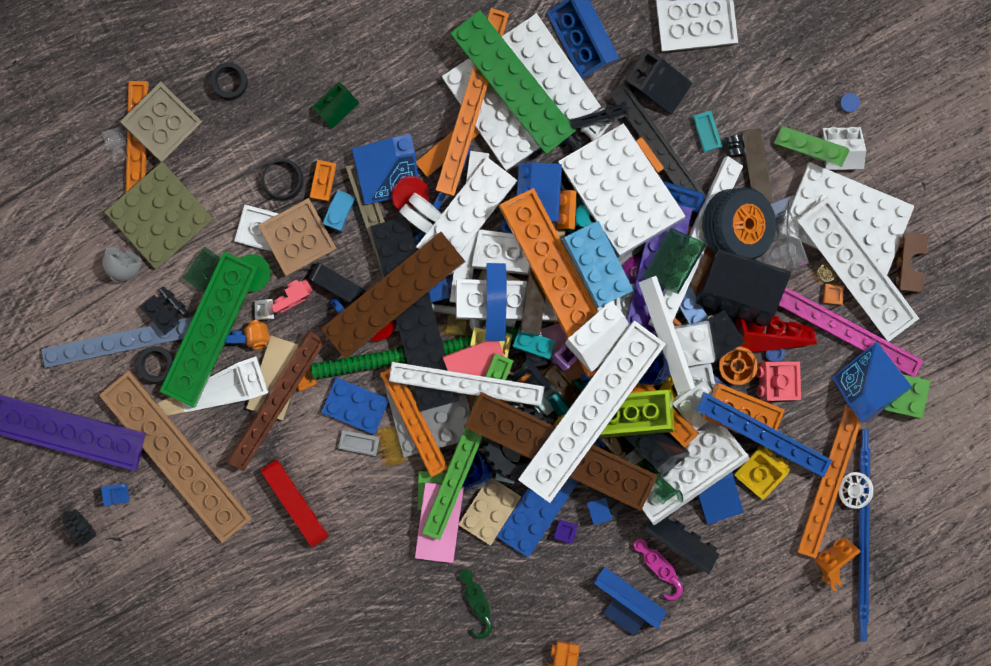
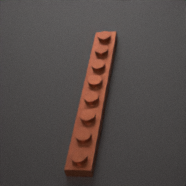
M309 330L307 331L226 461L245 471L326 342L324 339Z

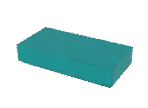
M712 111L693 116L703 152L706 153L722 148Z

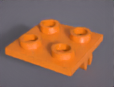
M845 537L837 540L831 548L820 553L818 558L814 560L823 573V581L829 584L830 588L834 591L837 590L834 586L836 583L839 587L842 586L840 568L860 553V550Z

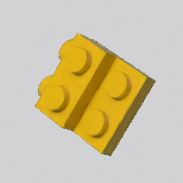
M760 444L749 456V460L735 472L734 476L764 500L788 475L790 469L786 460L783 458L778 459L773 455L774 451Z

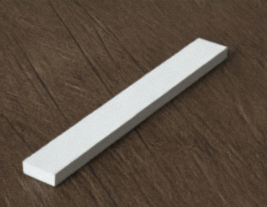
M470 151L466 183L487 157L489 158V153ZM478 232L460 253L466 262L453 273L450 302L456 303V280H472L474 270L472 262Z
M392 362L389 378L391 382L479 396L480 392H483L496 399L542 406L545 387Z

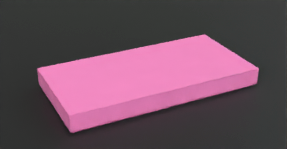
M425 482L415 558L453 563L464 487L462 486L445 530L439 540L423 534L422 530L441 484Z

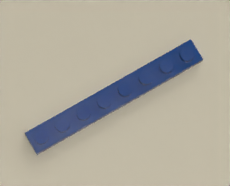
M705 392L702 393L695 407L696 411L821 477L825 476L832 462L831 459Z

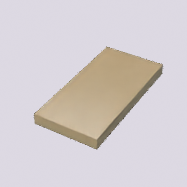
M274 336L270 337V342L260 367L268 392H270L297 349L298 344ZM268 394L250 399L247 409L257 412ZM290 399L277 419L284 420Z

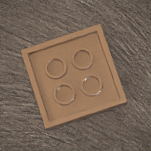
M309 198L258 225L285 276L336 249Z

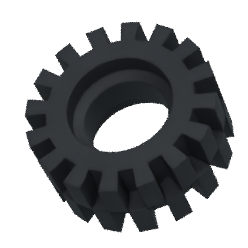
M77 509L72 510L62 518L64 526L81 545L84 546L96 536L91 524L88 523V520Z

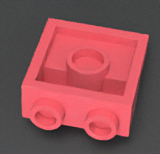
M295 280L287 285L288 288L285 289L288 297L282 296L274 300L275 304L271 306L273 311L279 315L311 298L310 292L313 290L307 280L300 282Z
M800 362L759 363L756 376L759 378V386H757L756 394L760 397V400H801Z

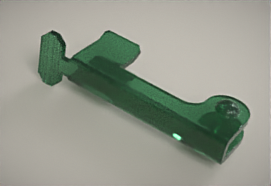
M641 460L635 464L658 475L655 483L659 488L655 489L654 492L656 493L655 498L661 504H664L675 495H677L680 503L684 502L682 492L679 489L673 488L646 461Z

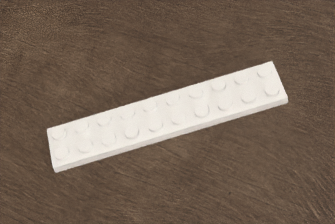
M456 280V319L486 320V280ZM507 281L506 320H522L527 281ZM632 291L612 301L625 317L627 316ZM545 296L542 321H558ZM607 304L597 308L598 312L602 310Z
M633 321L518 480L550 503L666 343L636 321Z

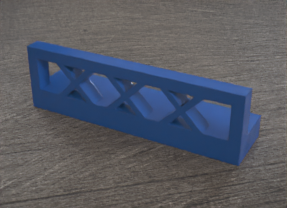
M606 567L601 570L593 583L658 629L667 611Z

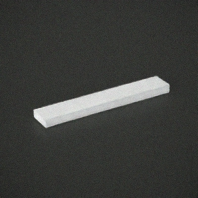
M657 276L639 282L657 336L666 343L662 351L677 394L695 388Z

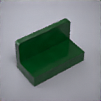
M338 82L312 106V109L330 128H334L359 102L342 83Z

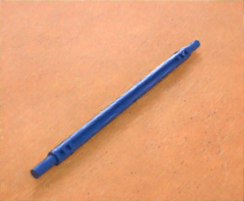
M861 429L859 473L865 474L870 479L871 448H869V429ZM864 478L860 482L862 485L866 483ZM864 488L865 494H869V488ZM860 497L861 502L864 503L866 501L865 497ZM870 502L865 507L859 508L860 553L858 554L857 622H859V641L862 642L867 641V622H869Z

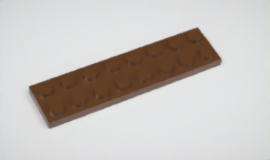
M440 232L322 327L321 330L341 355L347 359L466 261L445 235Z

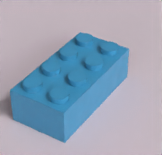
M599 221L561 239L596 308L633 291Z

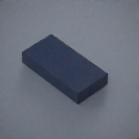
M615 598L612 599L603 612L605 616L634 636L645 622L643 618Z

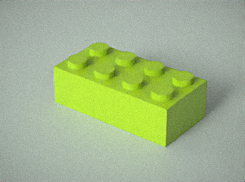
M669 390L630 393L598 438L675 432L672 393Z

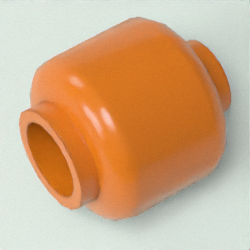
M259 320L250 321L243 330V334L246 335V345L253 350L263 349L270 342L268 327L265 323L259 322Z

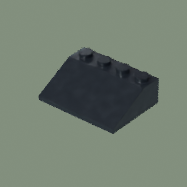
M719 248L697 287L696 304L720 312L725 309L729 315L768 327L777 311L791 272Z

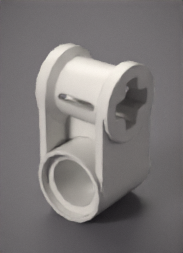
M601 122L583 127L580 132H584L594 141L601 137L613 122Z

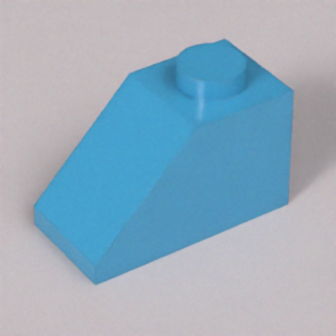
M338 190L329 206L323 225L343 232L356 197Z

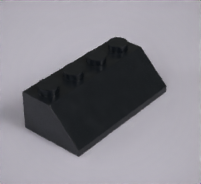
M669 516L656 525H653L648 518L642 527L643 530L709 575L720 555L716 552L717 547L710 542L704 544L700 541L701 536L694 531L688 533L684 530L686 527L678 520L675 523L668 519Z

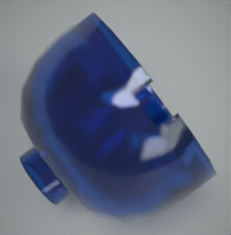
M662 350L639 380L640 383L648 386H659L668 380L671 374L667 359Z
M476 451L463 483L464 488L480 489L491 480L493 469L483 453Z

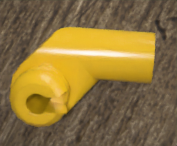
M668 376L661 385L660 390H669L672 393V399L677 396L672 389L674 382L672 377Z

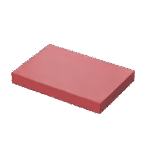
M483 341L443 356L448 371L485 377L494 354L497 353L504 356L499 341Z

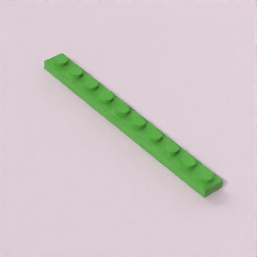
M495 353L485 377L506 380L513 360ZM464 427L423 527V534L441 539L483 437L482 435Z

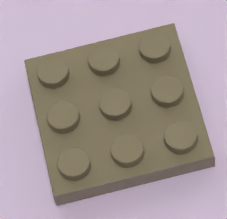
M160 81L120 123L160 162H163L202 121Z

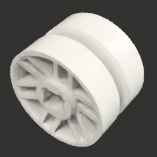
M414 192L409 199L413 207L405 204L400 213L420 230L427 233L433 226L428 218L436 222L442 214L428 201Z

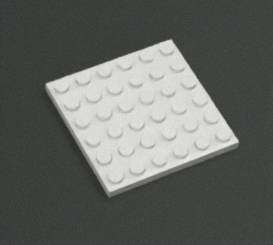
M537 13L502 36L570 123L571 118L594 113L601 108ZM469 58L442 76V79L460 105L462 104L473 68V63ZM488 83L475 127L505 171L539 150L540 147Z

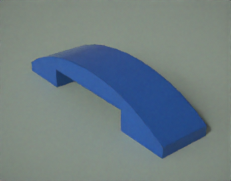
M486 263L485 341H505L507 308L506 263Z

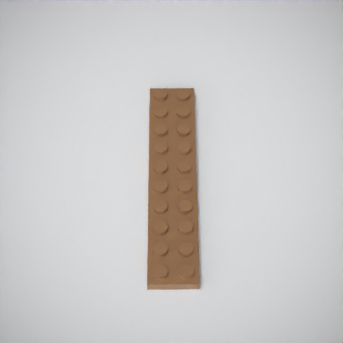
M130 370L99 395L126 428L146 433L143 449L221 543L225 542L252 519V516Z

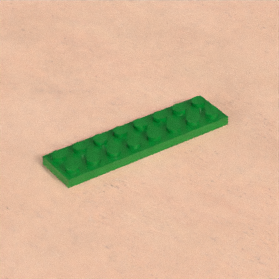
M481 10L450 33L453 40L545 155L576 131Z
M223 251L160 392L196 408L259 267Z

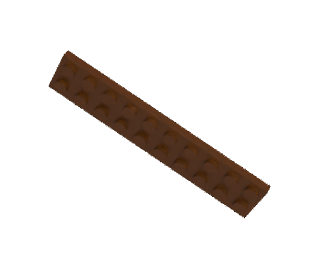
M480 392L464 426L530 459L534 458L556 428L483 392ZM592 445L569 477L641 511L658 475Z

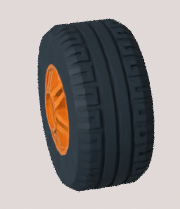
M746 187L732 188L718 192L709 201L703 214L702 230L705 241L714 254L721 248L737 255L757 259L766 253L773 242L776 232V218L770 202L759 191Z

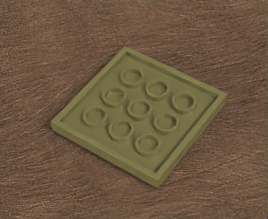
M164 162L156 166L105 211L109 218L156 270L214 220Z

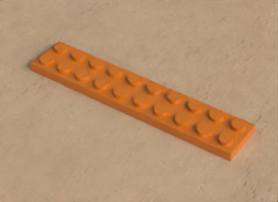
M533 188L501 203L499 208L566 337L570 338L594 317L598 310ZM580 361L588 378L594 376L602 365L600 364L593 372H590Z

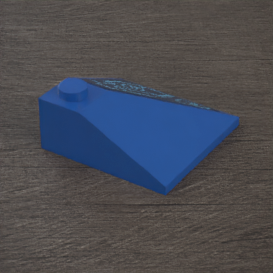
M411 134L351 149L364 205L391 200L392 188L399 182L398 180L406 176L418 177Z
M875 342L832 377L850 408L859 420L868 423L912 388V385L878 342Z

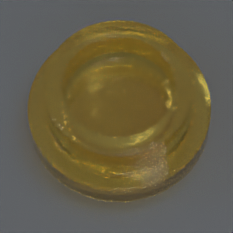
M829 263L822 264L817 271L819 279L824 282L834 280L837 275Z

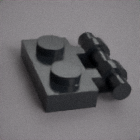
M161 287L159 292L162 298L158 299L153 295L140 306V309L166 335L180 323L176 316L181 314L183 317H186L189 311L181 301L174 297L175 294L171 290ZM168 303L173 306V309L170 311L165 307Z

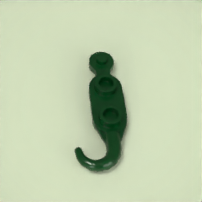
M463 569L460 572V579L466 583L465 595L474 614L485 625L483 633H477L474 629H471V633L476 638H486L490 635L493 628L490 619V606L481 586L473 582L472 571L470 569Z

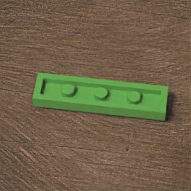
M783 126L774 142L779 147L839 167L843 166L850 151L845 146Z

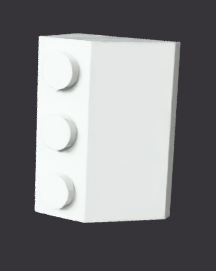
M611 301L568 338L565 344L586 368L593 372L605 361L630 325L623 313Z

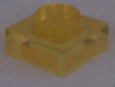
M448 314L445 333L465 336L467 319H456L455 314Z

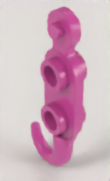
M637 539L634 542V548L644 554L645 563L659 578L676 587L674 595L663 594V597L670 601L678 599L682 595L683 585L677 578L673 566L660 552L655 549H649L644 539Z

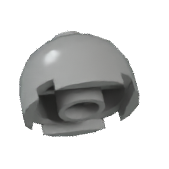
M109 247L106 248L102 261L106 274L115 282L133 279L140 270L142 259L128 250L123 253L119 252L120 248Z

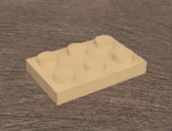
M489 476L459 522V526L491 546L521 499V496Z

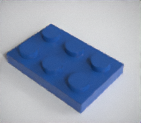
M336 377L322 413L375 435L389 399Z

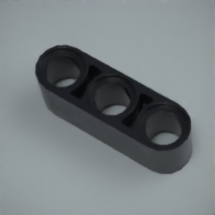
M319 262L308 278L350 304L365 292V289Z

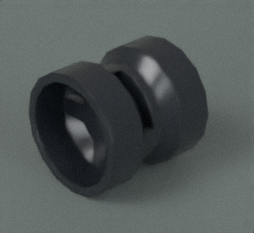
M743 135L724 138L728 148L726 151L728 157L746 154L742 144L744 141Z

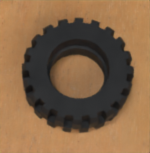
M516 407L517 409L550 424V422L539 412L530 408ZM486 437L483 438L484 455L491 468L503 478L519 481L518 478L532 459L525 462H514L505 456L501 444Z

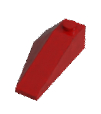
M774 315L768 327L736 317L735 326L745 340V343L739 347L749 349L751 352L816 345L817 343L813 328L793 321L789 323L781 321L779 316Z

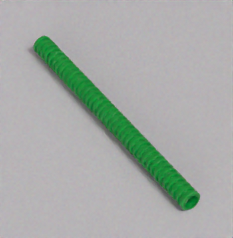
M520 327L518 329L512 328L510 331L506 329V333L512 334L510 346L515 342ZM472 335L469 338L465 336L463 339L459 337L458 340L456 338H453L452 341L447 339L446 342L442 340L446 355L470 347ZM400 347V350L395 348L394 351L389 349L388 352L383 350L382 353L377 351L376 354L371 352L370 355L364 354L365 356L360 354L359 357L354 355L353 358L348 357L347 359L341 358V360L335 359V361L329 360V362L312 363L311 373L314 380H316L317 377L322 379L323 376L327 378L329 375L332 377L335 374L339 376L341 373L345 375L346 372L352 373V371L358 372V370L364 371V369L388 367V365H392V362L405 364L408 361L403 347Z

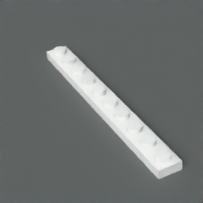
M728 156L723 159L662 293L672 322L707 247L702 230L705 208L715 194L734 187L743 165ZM650 319L649 325L654 327L652 319Z

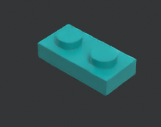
M519 328L513 348L550 360L556 341L540 335L534 336L520 333Z

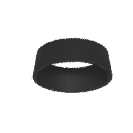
M286 159L271 162L265 168L262 176V185L265 192L271 198L279 201H287L296 197L304 184V176L300 167ZM280 161L292 164L299 175L296 189L284 196L275 195L270 192L264 180L267 169L272 164Z

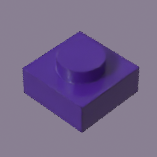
M559 520L554 538L573 544L578 525Z

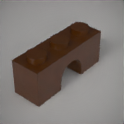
M903 233V236L899 237L898 248H901L900 256H897L896 267H899V272L895 276L894 281L898 291L923 292L925 273L914 271L911 267V259L914 255L927 254L928 235Z

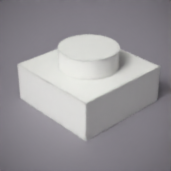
M272 299L255 301V320L274 319V311L271 307L273 305Z

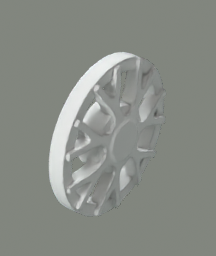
M853 472L847 474L842 479L839 488L841 501L850 508L858 509L865 507L873 497L871 480L862 473ZM856 475L857 483H853L852 476ZM863 478L866 480L864 485L860 484ZM845 482L850 484L848 488L844 487ZM864 488H869V494L864 493ZM846 492H848L850 496L847 499H845L843 495ZM864 496L866 499L864 503H862L860 500V497ZM853 498L857 499L856 506L851 504Z

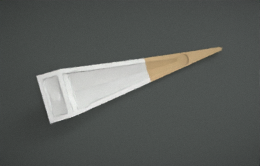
M253 357L238 362L209 377L196 408L172 397L159 402L158 405L169 416L250 400L269 392L258 359Z

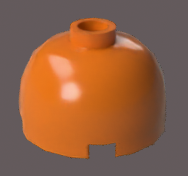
M737 347L720 358L719 372L728 383L743 385L754 378L757 372V360L749 349Z

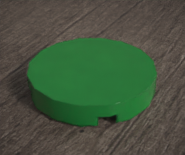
M248 254L242 256L240 259L259 267L249 292L261 291L271 279L270 265L259 255Z

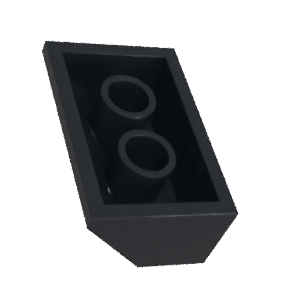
M670 432L621 436L660 478L664 477L690 454Z

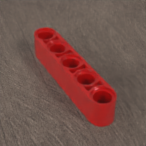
M276 459L262 468L263 476L311 547L314 548L326 540L329 535L280 462Z

